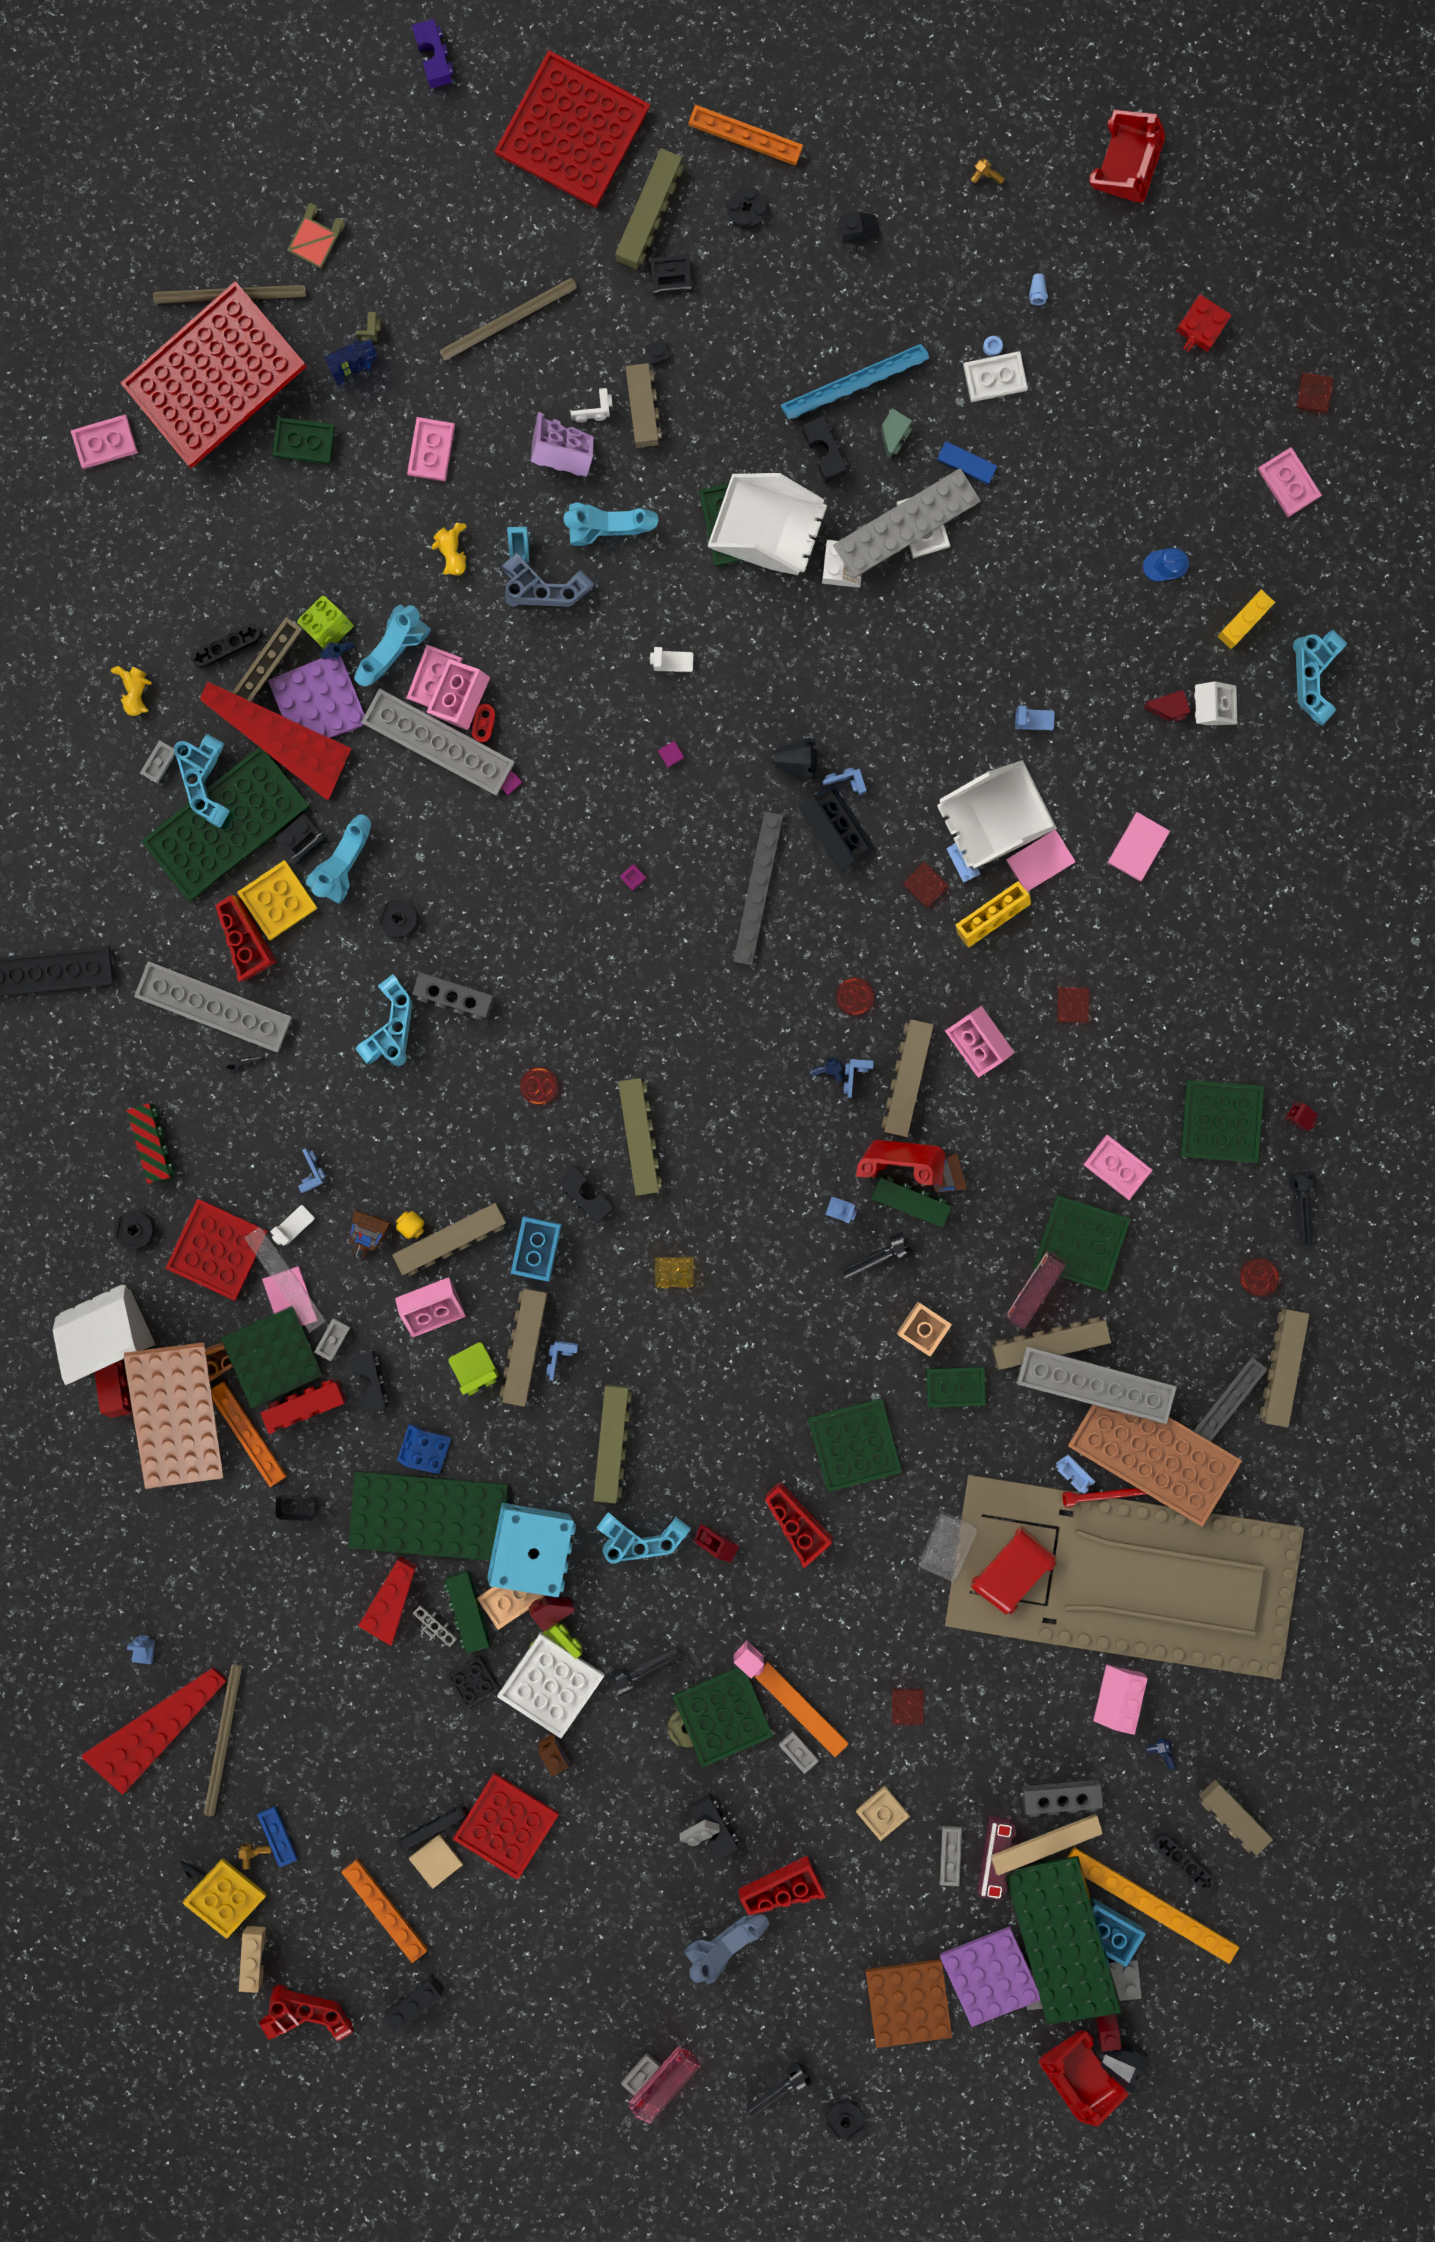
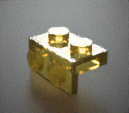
M694 1257L655 1258V1286L660 1288L693 1287Z

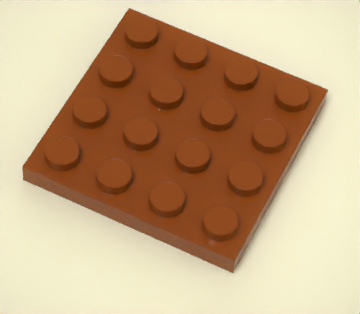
M941 1959L865 1969L876 2048L952 2038Z

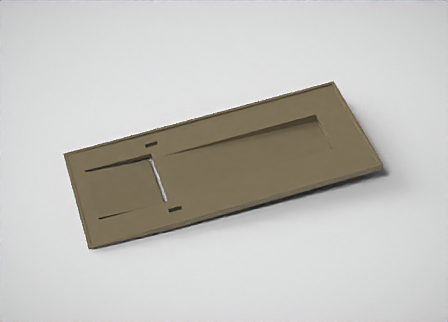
M968 1475L946 1614V1627L1281 1679L1304 1527L1212 1512L1202 1527L1167 1505L1121 1498L1078 1502L1074 1507L1065 1508L1062 1501L1063 1492L1076 1493V1495L1083 1493ZM1060 1509L1073 1511L1072 1516L1061 1515L1059 1511ZM982 1514L1059 1527L1055 1549V1562L1057 1564L1052 1569L1047 1605L1019 1601L1017 1603L1018 1608L1012 1614L1008 1613L1005 1615L979 1594L970 1593V1591H974L970 1587V1582L976 1575L981 1576L980 1572L1006 1546L1010 1538L1013 1539V1536L1016 1534L1015 1531L1021 1525L1052 1553L1056 1529L981 1517ZM1048 1570L1021 1600L1045 1604L1050 1574ZM1043 1617L1056 1619V1624L1042 1622Z

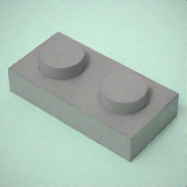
M159 740L140 774L158 784L175 757L174 749Z
M333 1318L315 1353L332 1361L351 1327Z
M794 1731L779 1743V1746L804 1774L819 1761Z
M703 1820L680 1833V1841L688 1843L690 1846H696L703 1840L709 1839L720 1832L719 1824Z
M646 2053L622 2080L621 2085L636 2096L661 2068V2065Z

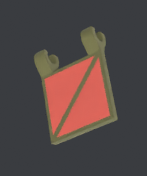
M309 203L287 251L322 269L339 234L344 229L345 223L342 219L336 218L332 230L313 220L318 212V208L314 204Z

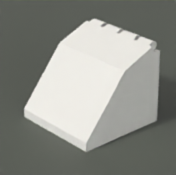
M781 473L732 474L707 547L771 570L798 575L799 572H805L809 559L804 558V556H810L815 543V540L811 539V537H817L821 522L817 521V519H823L827 505L823 504L824 499Z
M1023 760L983 774L939 800L940 804L937 805L942 817H948L945 823L951 835L955 833L957 835L953 839L959 851H965L966 853L962 857L967 867L972 866L973 869L1057 829Z
M123 1284L111 1289L110 1292L102 1293L92 1300L89 1299L76 1305L74 1309L70 1308L56 1316L54 1322V1340L61 1375L65 1385L85 1378L89 1374L123 1359L125 1352L141 1351L156 1345L131 1290Z

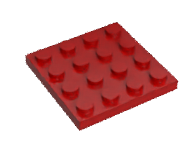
M197 1199L165 1269L236 1301L267 1236L268 1230L208 1202Z
M494 1772L456 1832L453 1840L518 1880L558 1817L559 1812Z

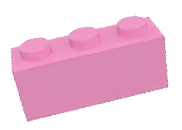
M449 659L427 713L454 726L468 730L490 677L480 669Z
M982 1006L945 1030L977 1077L982 1076L1015 1053Z
M449 1277L395 1298L399 1315L412 1338L466 1317L456 1289Z
M1106 1664L1093 1721L1116 1731L1135 1735L1148 1679L1145 1674Z

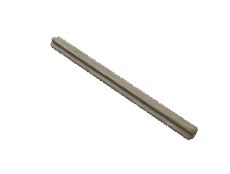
M573 278L564 281L440 350L442 358L447 360L575 290L577 288Z
M304 285L242 288L250 299L306 296ZM226 289L154 292L153 300L156 304L213 301Z
M233 1664L230 1668L204 1815L213 1816L216 1810L242 1666Z

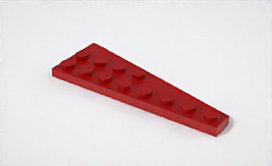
M207 681L200 697L202 702L323 798L329 800L351 751L350 747Z
M212 1667L85 1752L81 1758L123 1795L227 1679Z

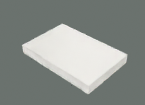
M1020 351L965 362L963 364L971 402L1019 393L1028 389Z
M905 499V500H902V501H898V502L896 503L897 506L900 505L901 503L905 502V501L908 500V499ZM944 524L909 545L913 558L950 547Z

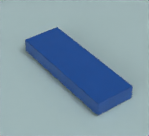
M946 441L937 458V461L956 470L961 468L964 474L989 485L997 468V465Z
M273 1806L259 1812L257 1816L279 1868L298 1860L277 1807Z

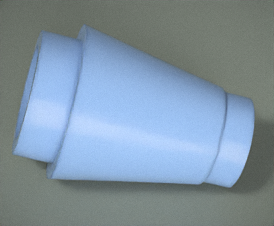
M1043 274L1033 275L1029 299L1033 305H1042L1048 298Z

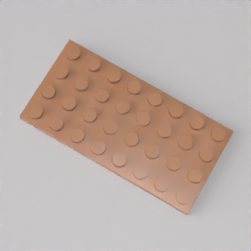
M196 1343L125 1352L124 1362L145 1489L223 1478L205 1344Z
M1093 1404L1068 1444V1447L1202 1527L1242 1462L1239 1458L1168 1417L1167 1424Z

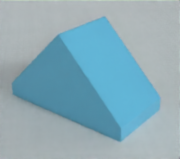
M507 527L510 558L517 553L526 563H529V532L527 527Z

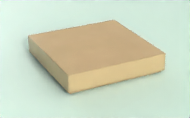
M886 1786L882 1787L856 1809V1813L880 1841L910 1817Z
M440 1833L409 1857V1860L432 1889L463 1865L461 1859Z

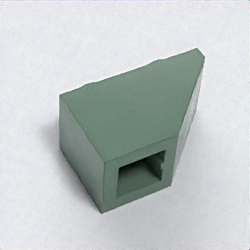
M893 408L881 428L886 454L889 458L892 457L893 453L897 455L902 447L901 440L903 437L907 439L912 431L910 427L912 420Z

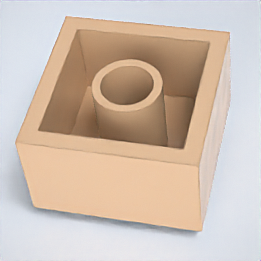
M917 1302L897 1334L931 1357L952 1324Z

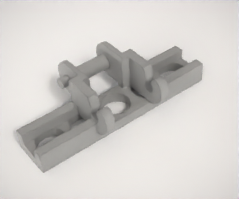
M421 1605L413 1612L425 1624V1627H421L422 1630L420 1632L424 1631L430 1636L429 1640H432V1638L435 1640V1635H437L449 1647L457 1640L446 1628L449 1625L448 1623L442 1626L434 1618L437 1614L436 1612L431 1615ZM422 1610L424 1612V1616L418 1614L417 1611ZM437 1623L438 1629H432L431 1624ZM443 1630L445 1631L444 1636L441 1635ZM446 1636H451L452 1642H449Z

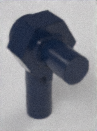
M351 641L340 645L330 642L325 646L324 652L320 656L323 660L330 659L334 661L339 658L342 652L352 649L354 645Z
M836 1057L827 1060L826 1065L810 1070L812 1077L825 1073L828 1075L833 1074L837 1082L844 1079L840 1072L843 1068L842 1063Z
M1165 1738L1158 1739L1156 1745L1147 1746L1148 1753L1158 1752L1161 1757L1165 1758L1169 1770L1176 1767L1170 1754L1172 1752L1170 1741H1167Z

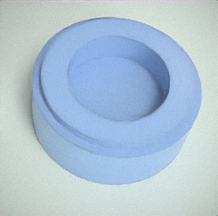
M997 336L988 337L983 344V351L989 357L998 356L1003 348L1002 340Z

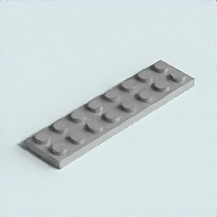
M960 468L836 542L833 547L854 579L980 502V499Z
M381 689L378 690L361 722L495 796L500 792L502 785L515 764L513 760Z
M149 961L134 996L279 1053L292 1017Z
M1026 1346L1016 1382L1018 1385L1167 1424L1177 1388L1171 1384Z

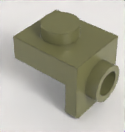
M368 312L367 331H356L357 339L362 343L369 344L372 341L378 340V331H381V319H378L376 312Z

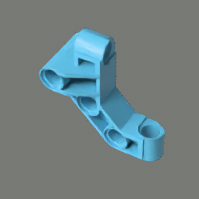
M576 502L569 505V511L564 514V523L570 528V545L584 546L591 544L598 536L635 535L651 531L658 524V515L655 512L641 508L631 511L606 512L594 506Z
M400 604L393 609L387 621L383 639L373 652L361 661L354 679L358 684L368 686L384 675L407 646L418 645L429 635L431 628L419 619L420 614L416 607L411 605L404 607Z
M1334 630L1326 634L1323 639L1312 634L1297 638L1293 643V649L1296 652L1298 704L1320 725H1324L1336 711L1335 707L1320 695V674L1347 644ZM1307 667L1311 669L1310 677H1307L1305 675V669ZM1307 695L1312 697L1310 705L1306 702Z
M208 734L203 738L199 748L185 741H180L174 746V753L178 760L190 806L197 815L221 828L230 810L209 800L205 781L215 766L225 743ZM192 776H198L196 783H189ZM199 802H205V807L201 810H197V804Z
M357 815L348 824L343 838L333 855L316 866L315 870L308 875L306 885L312 888L314 895L328 897L338 904L344 900L350 886L347 874L364 847L371 829V821L367 816Z
M392 974L378 985L385 996L392 1002L389 1022L356 1047V1051L366 1064L373 1063L382 1054L395 1066L403 1065L407 1059L406 1047L412 1000L403 989L404 987ZM400 998H407V1002L404 1005H398ZM397 1024H403V1029L400 1032L394 1031ZM395 1052H398L395 1057H392Z
M609 1512L596 1527L609 1537L602 1548V1552L610 1563L671 1554L691 1529L675 1516V1519L661 1535L640 1538ZM664 1540L671 1541V1546L668 1549H662L661 1547ZM637 1544L644 1545V1550L641 1553L634 1551ZM611 1549H617L615 1555H608Z

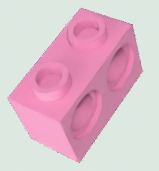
M748 1641L734 1653V1663L750 1678L754 1675L758 1676L764 1670V1656Z

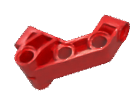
M277 1985L272 1989L269 2015L259 2022L268 2040L286 2033L305 2021L326 2025L337 2041L354 2033L351 2021L338 2002L289 1991L284 1985ZM304 2005H307V2006H309L310 2008L307 2009V2010H304V2009H302L301 2007L304 2006ZM328 2012H335L336 2015L330 2016Z

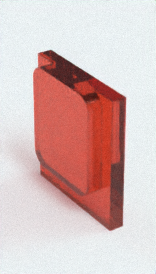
M1303 372L1296 407L1312 412L1327 413L1333 377Z
M925 862L903 883L927 908L949 886Z
M1058 987L1057 1022L1088 1023L1089 988Z
M892 1689V1725H923V1689Z

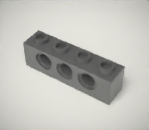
M419 972L412 993L417 996L416 1000L425 1003L431 1000L435 1002V1006L444 1009L447 1005L453 1007V1012L463 1015L465 1011L471 1013L472 1018L481 1021L483 1017L488 1018L494 1000L492 995ZM433 986L439 988V994L435 997L430 995V989ZM451 992H456L458 999L453 1003L449 1002L448 995ZM469 998L476 1000L474 1008L469 1009L466 1006Z
M1098 1780L1022 1786L1023 1808L1026 1815L1031 1817H1038L1042 1813L1058 1815L1060 1812L1065 1811L1067 1813H1078L1079 1810L1095 1812L1099 1808H1103L1101 1784ZM1080 1794L1086 1795V1798L1083 1801L1077 1800V1797ZM1060 1796L1067 1797L1063 1803H1059L1058 1798ZM1041 1798H1048L1045 1804L1038 1803Z

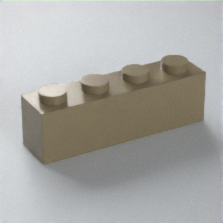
M648 363L626 366L636 448L659 445L658 439L662 437L661 428L656 427L659 413L658 407L654 408L653 401L657 400L656 389L651 387V382L654 381L653 369L649 370Z
M1216 1779L1199 1795L1203 1800L1201 1804L1208 1812L1212 1810L1216 1814L1214 1818L1222 1826L1226 1824L1230 1828L1227 1831L1235 1839L1239 1837L1243 1841L1241 1845L1248 1853L1252 1851L1257 1856L1273 1840Z

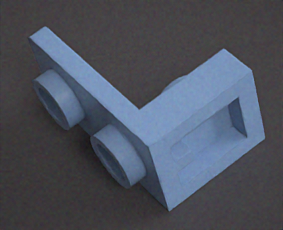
M1018 706L1016 709L1015 729L1053 730L1055 712L1049 710H1026V706Z
M854 767L844 770V774L838 776L836 773L827 775L825 780L822 781L823 786L853 778L850 781L853 792L857 791L858 796L866 793L860 769L855 770Z
M850 1059L849 1063H846L845 1075H848V1082H844V1094H847V1098H852L854 1068H857V1072H868V1069H873V1061Z
M305 1148L302 1151L315 1178L313 1179L312 1176L301 1180L303 1184L298 1186L301 1193L325 1183L324 1178H326L321 1167L318 1168L315 1162L317 1157L314 1151H310L309 1148Z
M831 1196L825 1215L849 1223L850 1220L854 1221L857 1209H855L854 1204Z
M555 1341L554 1345L550 1346L549 1356H552V1363L548 1364L546 1375L550 1376L549 1380L553 1381L555 1377L558 1351H562V1355L573 1356V1353L578 1351V1344Z
M141 1635L128 1644L127 1650H133L132 1662L152 1664L155 1640L150 1639L149 1636Z

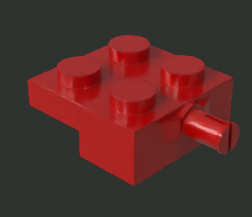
M1199 294L1176 332L1188 339L1183 349L1186 350L1188 347L1187 352H1190L1194 344L1208 352L1230 319L1231 314Z

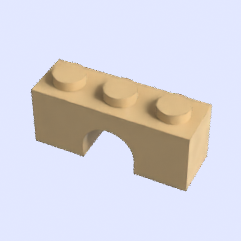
M247 1926L242 1934L239 1992L258 1993L262 1986L264 1965H261V1959L265 1947L266 1927Z

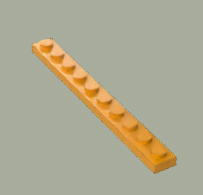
M1073 1847L1067 1858L1079 1856L1085 1878L1230 1964L1239 1949L1237 1944L1076 1847Z

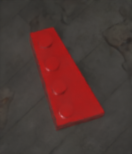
M231 895L215 905L222 929H224L227 946L230 948L233 966L236 968L238 981H246L277 962L239 896Z
M124 1359L94 1372L100 1413L111 1418L133 1413Z
M330 1379L321 1383L322 1387L315 1389V1386L303 1390L305 1394L297 1396V1393L287 1396V1401L280 1403L277 1400L268 1404L269 1408L260 1413L268 1434L274 1433L279 1428L291 1426L299 1420L308 1419L317 1413L320 1414L346 1403L347 1400L339 1380L333 1382Z
M781 1481L766 1494V1503L791 1543L795 1554L799 1557L803 1568H805L832 1544L833 1536Z
M402 1556L399 1557L358 1627L390 1646L393 1644L417 1565Z
M808 1856L738 1889L740 1900L748 1915L770 1911L780 1906H783V1908L791 1906L790 1904L798 1902L806 1903L816 1898H826L824 1888Z

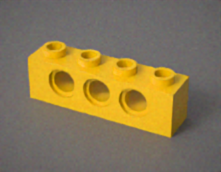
M1017 881L957 923V934L969 948L1031 904L1029 893Z

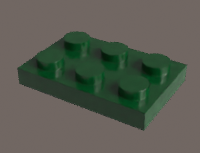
M277 417L272 456L275 458L331 464L335 425Z
M984 1367L926 1369L928 1408L986 1406Z

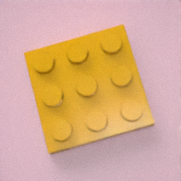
M286 860L237 892L269 940H272L318 909Z
M222 1858L183 1900V1904L227 1939L266 1897V1893Z

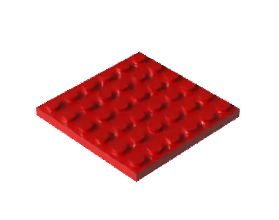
M548 50L494 152L495 155L597 208L646 117L650 104Z

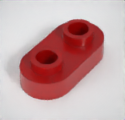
M488 704L480 705L475 713L472 736L479 743L489 741L492 735L495 711ZM484 712H489V717L484 718L482 715ZM485 731V736L480 737L479 732Z

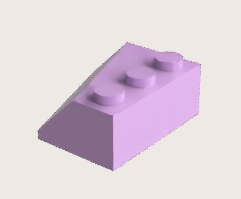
M538 412L532 439L531 462L539 466L545 465L558 471L564 470L577 476L583 475L587 477L593 458V436L573 427L567 429L560 424V421L556 419L553 422L544 418L545 414Z

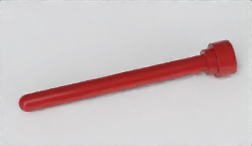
M1138 1488L1079 1495L1072 1492H1063L1062 1501L1064 1507L1068 1508L1074 1507L1078 1502L1146 1495L1147 1493Z

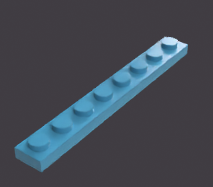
M919 344L781 404L782 411L788 420L797 418L807 411H813L821 405L832 403L837 398L850 395L853 391L866 388L876 381L888 378L892 374L903 372L906 368L921 364L929 359L928 352L922 344Z

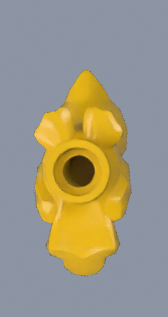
M456 523L449 532L443 527L433 537L436 542L433 543L432 549L439 548L446 559V566L443 572L445 575L459 576L466 569V556L463 555L464 552L460 554L457 552L458 535L467 528L464 523Z
M120 666L112 668L111 673L117 674L123 679L124 687L128 692L127 696L122 694L123 698L121 699L125 712L130 716H137L149 711L141 698L145 684H152L151 681L145 679L146 673L135 667H132L130 672L125 671Z

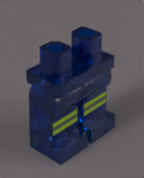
M357 339L353 341V344L325 356L324 359L336 385L339 386L344 383L343 377L353 372H361L364 368L365 370L370 369L369 363L378 359L370 339L361 344Z

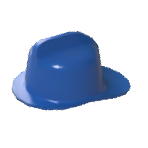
M1178 548L1152 552L1145 558L1143 563L1145 575L1154 581H1165L1182 577L1189 568L1187 555Z

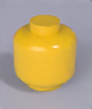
M405 1211L396 1221V1229L406 1239H412L413 1237L417 1239L424 1232L422 1228L425 1223L414 1211L409 1213Z

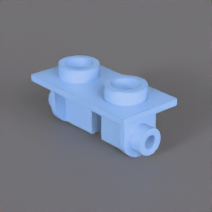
M956 843L946 848L963 883L980 875L978 868L967 867L962 857L966 853L965 851L960 852Z
M1069 1455L1056 1462L1057 1471L1067 1480L1071 1478V1484L1079 1493L1085 1494L1089 1489L1088 1487L1095 1483Z

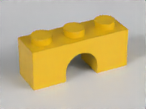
M1261 589L1217 637L1232 649L1275 602Z

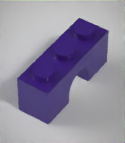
M434 19L412 25L419 52L430 50L435 53L432 59L423 62L430 89L452 83L451 75L454 72L451 62H446L445 56H448L446 45L441 44L440 38L443 37L440 25L436 26Z

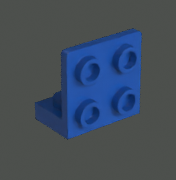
M409 1424L397 1461L405 1467L439 1474L451 1438L423 1431L416 1425Z

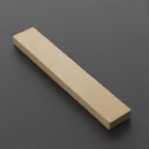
M1096 1814L991 1855L995 1873L1001 1875L1103 1834L1098 1816Z

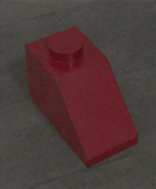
M1184 690L1148 701L1143 705L1144 709L1168 721L1173 719L1175 722L1184 720L1186 715L1191 712Z
M1293 1103L1284 1120L1303 1131H1309L1315 1127L1318 1121L1316 1119L1318 1114L1304 1103Z
M703 1524L700 1525L692 1540L715 1558L730 1563L739 1548V1545L730 1538Z
M543 1596L541 1599H536L529 1606V1611L534 1621L545 1632L574 1612L575 1607L573 1601L569 1598Z
M1116 2014L1095 2017L1098 2042L1102 2052L1120 2050L1121 2042Z

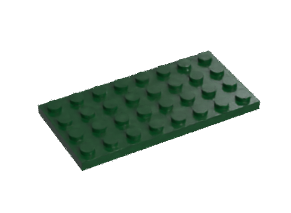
M260 747L206 789L209 800L230 810L221 828L197 815L192 810L190 803H188L141 840L189 902L310 807L269 754ZM199 802L196 806L197 810L203 809L205 802Z
M355 1471L348 1548L490 1561L501 1504L507 1503L508 1484Z
M1079 1856L1021 1866L1006 1872V1879L1047 2025L1121 2013L1122 2007Z

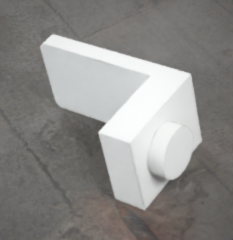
M607 388L599 389L601 408L571 411L572 421L575 420L580 423L593 418L600 421L610 417L609 406L613 405L612 396L607 393Z
M654 647V653L650 654V664H654V671L692 672L693 653L663 651L662 647Z
M301 1205L282 1224L270 1231L273 1234L272 1239L278 1245H288L315 1217Z

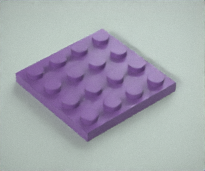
M341 655L334 661L321 658L268 680L280 712L287 719L330 739L364 726L361 722L365 713Z
M1011 1926L940 1953V1958L971 2027L1040 2001L1035 1979Z

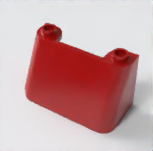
M1114 110L1112 117L1108 120V129L1112 138L1102 168H1096L1090 174L1089 182L1093 189L1132 202L1143 203L1164 144L1165 130L1157 114Z
M875 1140L870 1144L859 1161L856 1176L877 1178V1174L881 1170H887L888 1164L914 1167V1178L918 1183L942 1185L945 1152L938 1146Z
M1022 1525L1015 1531L1016 1534L1013 1536V1539L1010 1538L1006 1546L980 1572L981 1576L976 1575L970 1582V1587L1005 1615L1008 1613L1012 1614L1018 1608L1017 1603L1047 1570L1050 1572L1057 1564L1055 1562L1056 1556Z
M1079 2030L1045 2053L1039 2059V2064L1073 2115L1082 2123L1098 2127L1129 2094L1100 2066V2061L1091 2050L1094 2045L1091 2034L1087 2031Z

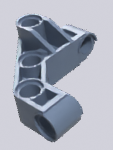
M517 553L501 566L503 571L511 578L507 583L504 599L512 607L519 604L569 607L574 605L595 585L582 570L578 571L567 584H545ZM543 591L546 597L539 598L536 592ZM565 592H570L573 595V598L566 599L563 596V594Z
M757 1913L744 1916L712 1941L699 1940L689 1945L684 1953L693 1964L690 1969L691 1979L695 1983L706 1981L707 1984L715 1982L725 1970L730 1957L747 1943L758 1940L767 1929L769 1921L765 1915Z

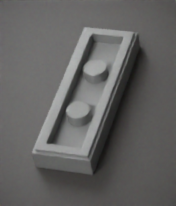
M942 1826L940 1885L959 1886L961 1827Z

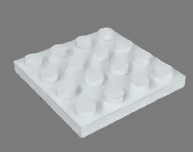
M540 1632L497 1697L559 1738H562L603 1679L604 1673L579 1657L575 1659L566 1648Z

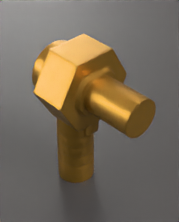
M984 158L981 161L978 160L974 167L977 170L970 178L973 182L977 183L981 176L985 175L988 178H993L1000 185L1005 180L996 170L992 171L990 169L992 164Z
M250 1843L241 1844L239 1859H243V1869H250V1858H254L258 1854L271 1853V1846L252 1847Z

